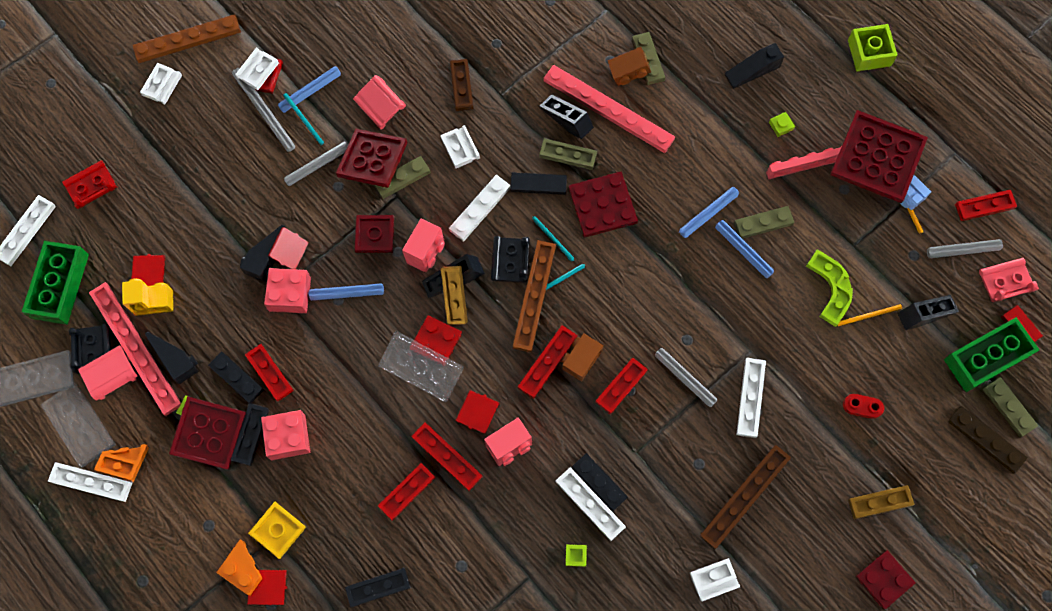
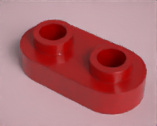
M850 394L843 401L844 410L852 415L876 419L884 412V405L877 398ZM852 400L856 401L858 405H852ZM876 405L877 411L873 410L871 406Z

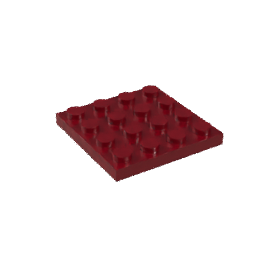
M857 110L830 175L902 203L928 137Z

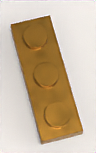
M442 267L441 276L447 324H466L468 319L462 267Z
M908 485L848 499L854 519L915 505Z

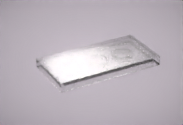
M397 331L394 332L378 365L444 402L448 401L464 366Z
M66 350L0 368V407L74 388L73 372L70 368V362H72L71 352Z
M73 382L41 404V407L79 467L83 468L99 457L102 451H108L116 445L77 383Z

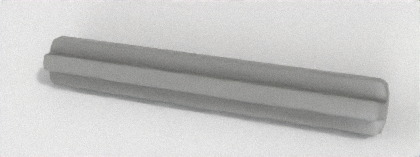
M342 142L284 178L286 184L291 186L344 154L348 144Z
M998 239L929 247L927 249L928 258L999 251L1003 248L1002 240Z
M660 348L655 353V357L706 405L712 407L717 402V398L663 348Z

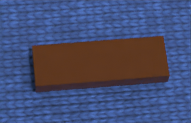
M468 59L451 60L450 67L456 111L472 110L474 108Z

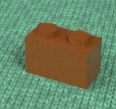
M642 47L608 60L611 73L618 86L626 85L636 78H643L648 73H651Z
M583 333L581 338L577 337L572 344V352L570 354L567 352L561 361L563 363L562 370L582 382L603 351L604 345Z

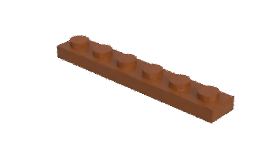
M234 14L134 44L133 49L138 63H142L241 33L237 17Z
M537 241L513 349L532 353L556 249V244Z

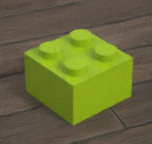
M889 24L852 30L848 43L856 72L892 66L898 55Z

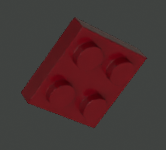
M356 215L355 252L393 253L394 215Z
M888 550L884 551L855 576L883 610L887 609L916 583Z

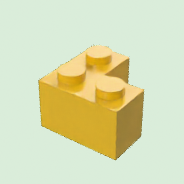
M130 279L128 282H122L123 305L135 316L173 311V290L168 284L155 283L153 286H147L140 279Z

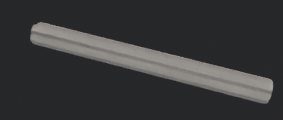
M240 68L233 70V76L286 151L291 152L294 150V143L255 88L236 77L235 74Z

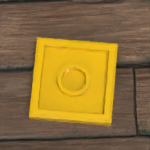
M274 502L248 534L278 559H281L306 526L277 502Z

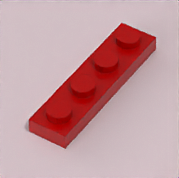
M561 325L518 385V389L534 399L571 348L578 335Z
M426 422L411 436L468 491L483 477Z

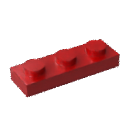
M1006 190L958 201L955 206L960 220L965 221L1013 210L1017 207L1012 191Z
M259 344L245 354L277 402L294 391L262 344Z
M632 358L595 403L611 415L647 373L648 369Z
M420 463L378 507L393 521L435 479V476Z

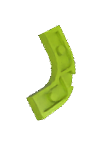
M817 249L806 267L828 281L831 287V298L819 317L836 327L851 304L853 288H851L849 275L842 265Z

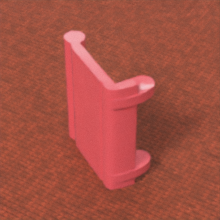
M374 76L353 98L379 129H383L386 126L385 124L399 110H403L406 107V104L399 99L379 76Z
M1024 258L979 270L991 302H999L1003 299L1031 293L1039 289L1037 282H1032L1025 266L1026 261Z
M121 345L78 369L90 395L96 401L98 399H105V395L129 381H136V377H138Z

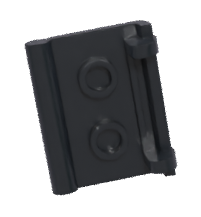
M494 236L491 268L492 281L523 283L527 281L529 237L519 239Z
M108 324L69 329L72 357L70 368L73 373L80 374L79 368L111 350L110 326Z

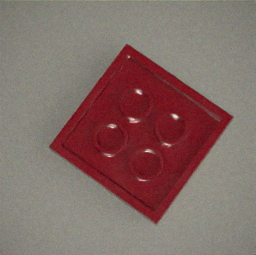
M355 129L336 171L337 177L388 188L406 148V138Z
M622 171L568 185L584 238L638 224Z
M187 396L169 454L229 470L231 457L246 412Z

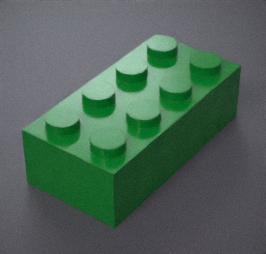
M44 241L22 313L31 319L68 325L89 254L81 246Z
M1016 317L956 350L943 360L967 393L1040 350Z

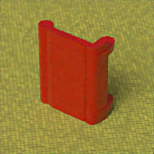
M102 160L62 181L77 209L117 188Z

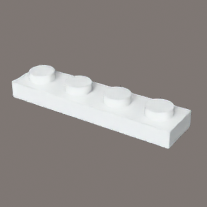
M495 175L449 227V231L464 242L509 191L511 185L498 175Z
M39 195L36 197L0 245V260L9 266L13 265L56 207L52 202Z
M745 359L736 435L757 438L766 366L765 360Z
M56 462L48 479L50 483L126 502L132 486V482Z
M571 467L555 481L610 541L626 528Z

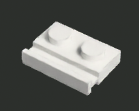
M256 47L235 75L238 79L243 80L244 83L259 90L279 62L276 58L264 51H260Z
M157 63L140 93L144 97L159 101L165 105L182 74L179 71H174L172 68Z
M465 125L460 129H454L441 135L443 144L455 168L472 162V160L480 159V155Z
M729 558L690 572L701 602L740 587Z

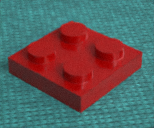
M428 315L410 350L445 367L462 335V331Z

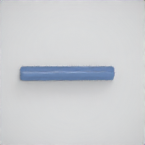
M334 66L289 97L297 105L341 75L339 69ZM286 99L278 103V107L283 113L292 108Z
M731 187L684 225L679 233L684 238H687L739 195V191L735 187Z
M724 220L716 224L715 228L765 278H769L774 273V270Z
M383 284L310 289L308 296L312 301L383 295L384 286Z

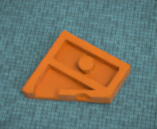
M143 444L137 448L129 449L126 447L116 451H102L94 470L100 474L134 482L149 447Z
M240 539L216 573L245 594L251 596L262 580V576L259 570L256 569L253 557L246 548V543Z

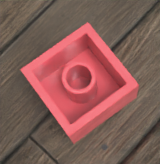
M422 218L419 220L402 250L407 264L425 273L434 266L437 253H440L445 245L441 228Z
M269 268L264 302L269 312L307 313L308 292L311 283L308 271Z
M301 410L261 417L266 457L270 460L310 453L306 416Z
M519 417L484 439L486 448L498 466L510 464L514 460V456L519 453L520 455L525 454L531 449L530 446L532 445V437Z

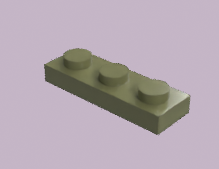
M650 32L632 36L634 48L642 47L651 69V73L645 76L647 85L665 81V75Z
M544 138L539 158L593 170L597 151Z
M419 156L396 169L388 188L374 186L382 199L431 172L422 156Z
M789 206L734 221L737 233L742 239L792 226L795 223Z
M1001 377L983 388V391L1020 438L1038 427L1037 423Z

